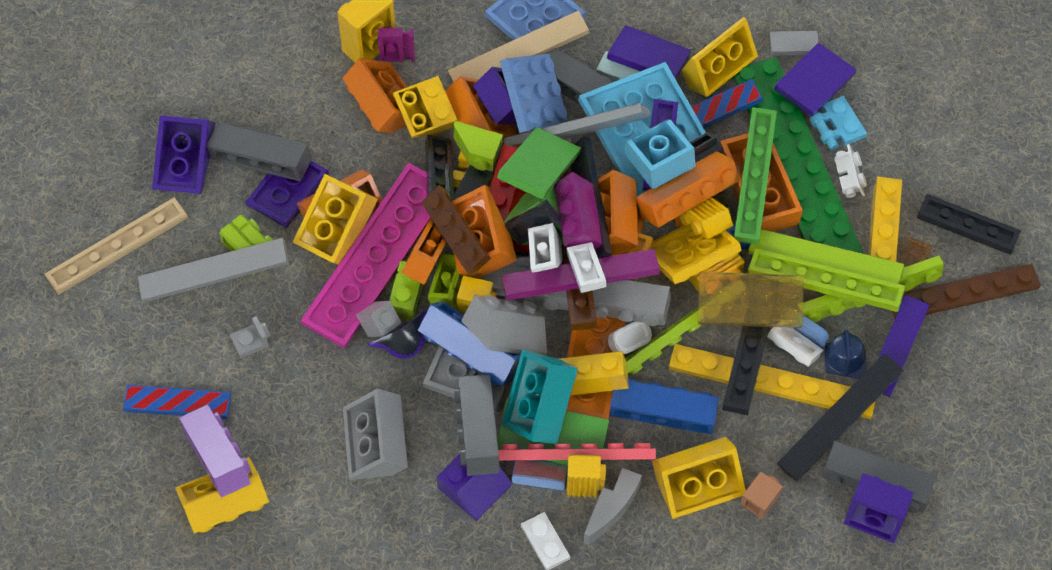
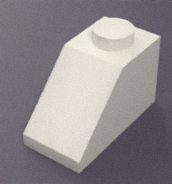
M554 224L528 228L532 273L557 268L563 262L561 239Z

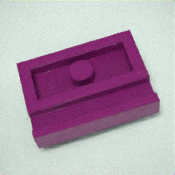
M395 27L378 28L380 61L404 62V59H411V62H415L414 29H410V32H403V29Z

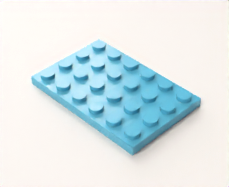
M666 62L579 95L578 98L587 117L640 103L649 108L650 117L641 119L649 128L654 99L679 102L676 127L685 138L691 142L706 133ZM634 122L595 131L616 170L636 179L637 196L646 192L642 191L644 178L626 157L625 142L635 137L632 126Z

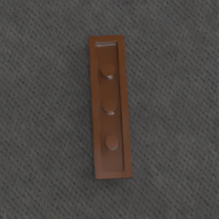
M438 185L421 203L466 272L474 275L491 257L446 190Z

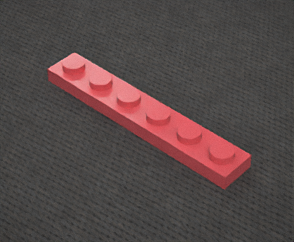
M624 443L608 444V449H597V444H581V449H571V444H555V449H544V444H528V450H518V444H502V450H498L499 460H568V454L601 456V460L656 459V448L650 449V443H634V449H624Z

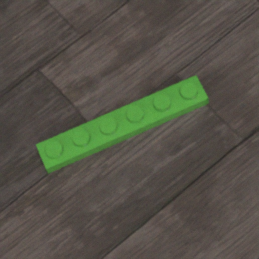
M752 107L734 238L738 242L759 245L777 114L775 110Z

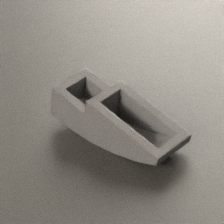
M622 468L614 490L602 489L584 533L583 543L589 545L607 532L621 518L638 492L642 481L641 474Z

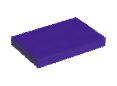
M625 25L610 48L607 59L640 72L666 62L674 78L677 79L690 56L691 49Z
M818 42L775 84L774 90L813 117L855 75L857 69Z
M311 161L301 181L267 174L245 203L248 207L287 228L300 212L297 203L314 194L324 174L328 175L329 170Z

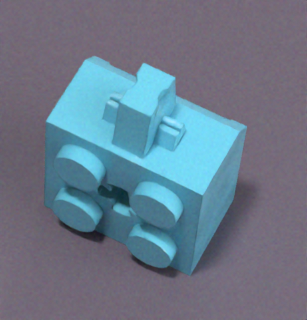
M641 119L632 123L635 137L625 142L626 157L652 189L696 167L694 147L671 120L667 119L652 128H649Z

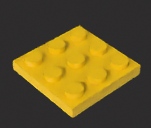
M682 226L654 240L650 248L655 250L660 271L674 284L684 282L689 277L701 271H706L714 264L730 259L734 254L742 251L740 243L727 231L706 240L701 235H696L690 226Z

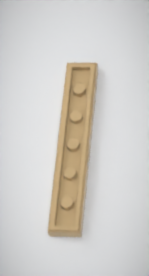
M578 10L448 70L453 83L460 76L479 80L491 67L501 68L500 61L504 59L546 54L555 48H559L589 34V29Z
M174 197L45 273V277L59 295L186 220L188 215Z

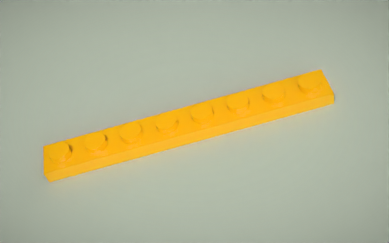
M675 344L669 370L728 384L734 358ZM760 365L754 391L830 409L851 387ZM875 402L860 417L871 419Z

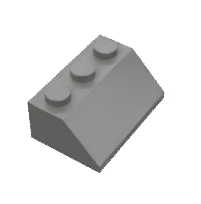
M474 295L461 322L488 350L521 354L523 349L542 355L547 354L545 318L537 310L535 304L526 300L523 302L507 301L506 298L505 300L498 299L492 295H487L486 297Z
M377 388L343 407L349 480L392 476L408 468L401 395Z

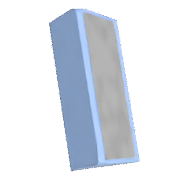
M515 460L512 483L564 490L568 465L536 460Z

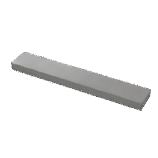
M638 103L541 129L559 138L567 139L649 118L650 111L649 108ZM533 131L503 139L504 145L520 147Z
M280 238L138 276L141 300L143 302L152 301L287 265L289 260L285 240Z

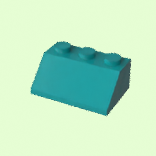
M522 349L502 425L533 442L557 444L578 368L563 360Z

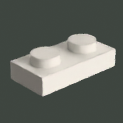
M592 242L568 247L567 256L580 292L605 288L606 279Z
M784 321L773 327L767 336L776 346L786 350L798 362L808 367L823 352V349Z
M545 512L521 523L522 530L545 570H550L570 560V555Z

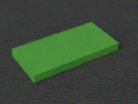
M536 127L499 170L497 178L540 199H544L577 158L581 147Z
M506 398L497 439L498 450H502V444H518V450H528V444H544V449H555V444L533 442L502 425L509 400ZM566 411L557 444H571V449H581V444H597V449H604L609 420ZM543 460L568 465V460Z

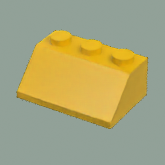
M352 0L349 3L343 4L337 11L342 51L354 62L359 58L373 60L379 55L378 28H396L393 0Z
M741 18L694 55L684 66L682 73L690 90L708 97L758 57L747 18Z
M324 174L293 243L339 265L364 229L378 198Z
M727 437L652 461L657 483L672 519L741 497L746 492L737 449Z
M249 457L246 460L251 472L247 474L251 484L222 498L208 474L175 487L194 534L197 532H207L216 524L231 522L237 519L240 514L248 511H257L264 504L269 503L260 476Z

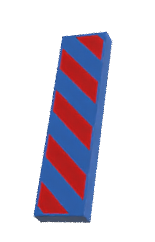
M750 79L691 107L702 127L706 128L763 102V98L754 81Z
M127 385L123 410L124 412L184 416L208 405L213 414L218 412L221 419H228L231 393Z

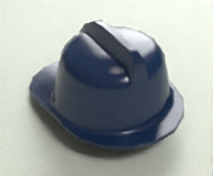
M844 330L843 333L835 336L830 343L825 344L826 373L860 379L867 371L865 347L856 335L849 333L848 330Z

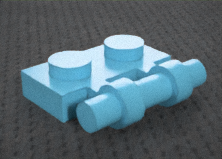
M844 96L827 102L822 107L823 114L817 112L813 117L810 116L812 126L818 129L821 134L820 139L823 144L828 145L831 151L839 147L837 139H841L844 146L867 136V132ZM830 121L835 130H829L826 123Z

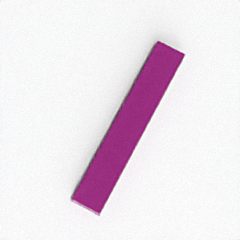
M654 249L598 258L606 283L660 274ZM570 263L534 273L528 270L502 275V283L507 301L579 288Z

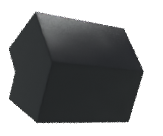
M708 132L690 142L694 147L695 163L716 151L722 152L717 138Z

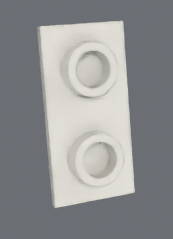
M848 144V152L838 151L834 158L838 174L848 173V175L839 177L842 192L846 194L847 198L854 197L857 192L865 196L864 187H867V181L864 173H860L858 167L862 165V161L858 151L854 152Z

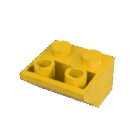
M439 76L393 92L411 138L427 137V134L436 135L454 128V122L457 121V118Z

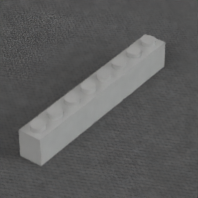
M507 265L480 279L493 282V292L497 293L498 299L505 300L502 275L528 271L531 268ZM623 280L606 283L605 288L593 290L596 317H612L624 322L637 321L644 322L649 326H665L671 301L669 286ZM566 291L514 299L518 302L530 301L536 306H541L548 310L561 309L569 311Z

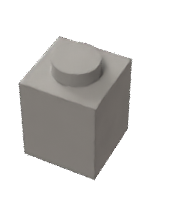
M390 301L374 302L356 314L367 337H383L402 323Z

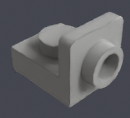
M257 316L252 318L253 325L230 334L240 359L269 347L267 340L268 337H271L265 322L260 324Z

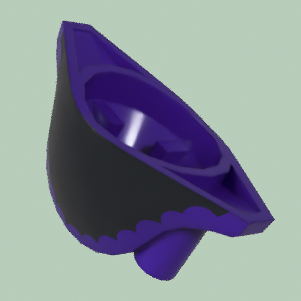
M427 310L397 330L367 343L368 346L383 348L397 358L405 359L415 356L421 350L424 340H426L425 335L419 332L418 329Z

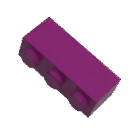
M572 172L554 185L558 213L562 218L560 224L564 246L568 248L592 242L596 250L602 245V237L593 184Z

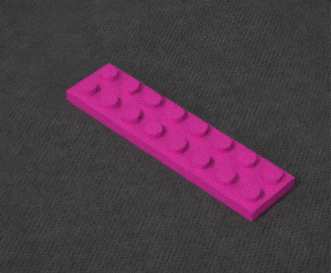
M410 163L407 164L301 319L302 325L343 349L347 347L361 326L356 314L372 303L377 302L397 272L400 261L405 260L431 219L421 203L427 197L425 171Z

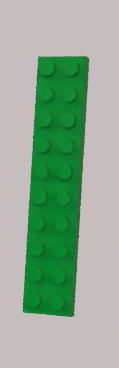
M777 57L747 65L734 75L733 79L736 86L750 79L754 81L763 98V102L752 107L777 111L773 144L803 210L800 223L797 225L802 239L864 254L799 107L774 90L775 84L784 76ZM750 107V108L747 109V112H748L750 118H751L752 107Z

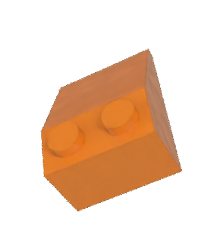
M483 185L453 201L491 257L474 275L466 272L454 253L458 273L463 276L480 279L517 261L512 238L505 227V223L488 186Z

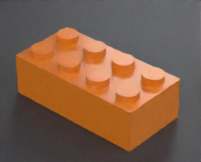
M748 133L720 141L721 153L733 159L739 181L731 189L738 204ZM772 144L761 229L776 232L797 226L800 223L803 210L774 144Z

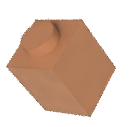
M760 472L743 494L741 505L763 519L779 498L783 486L780 485V482L774 476L765 475Z

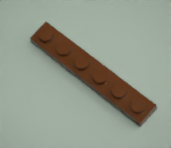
M1028 264L904 293L901 304L905 295L929 304L925 314L929 315L1037 290L1041 284L1033 265ZM892 311L893 317L895 319L898 312Z

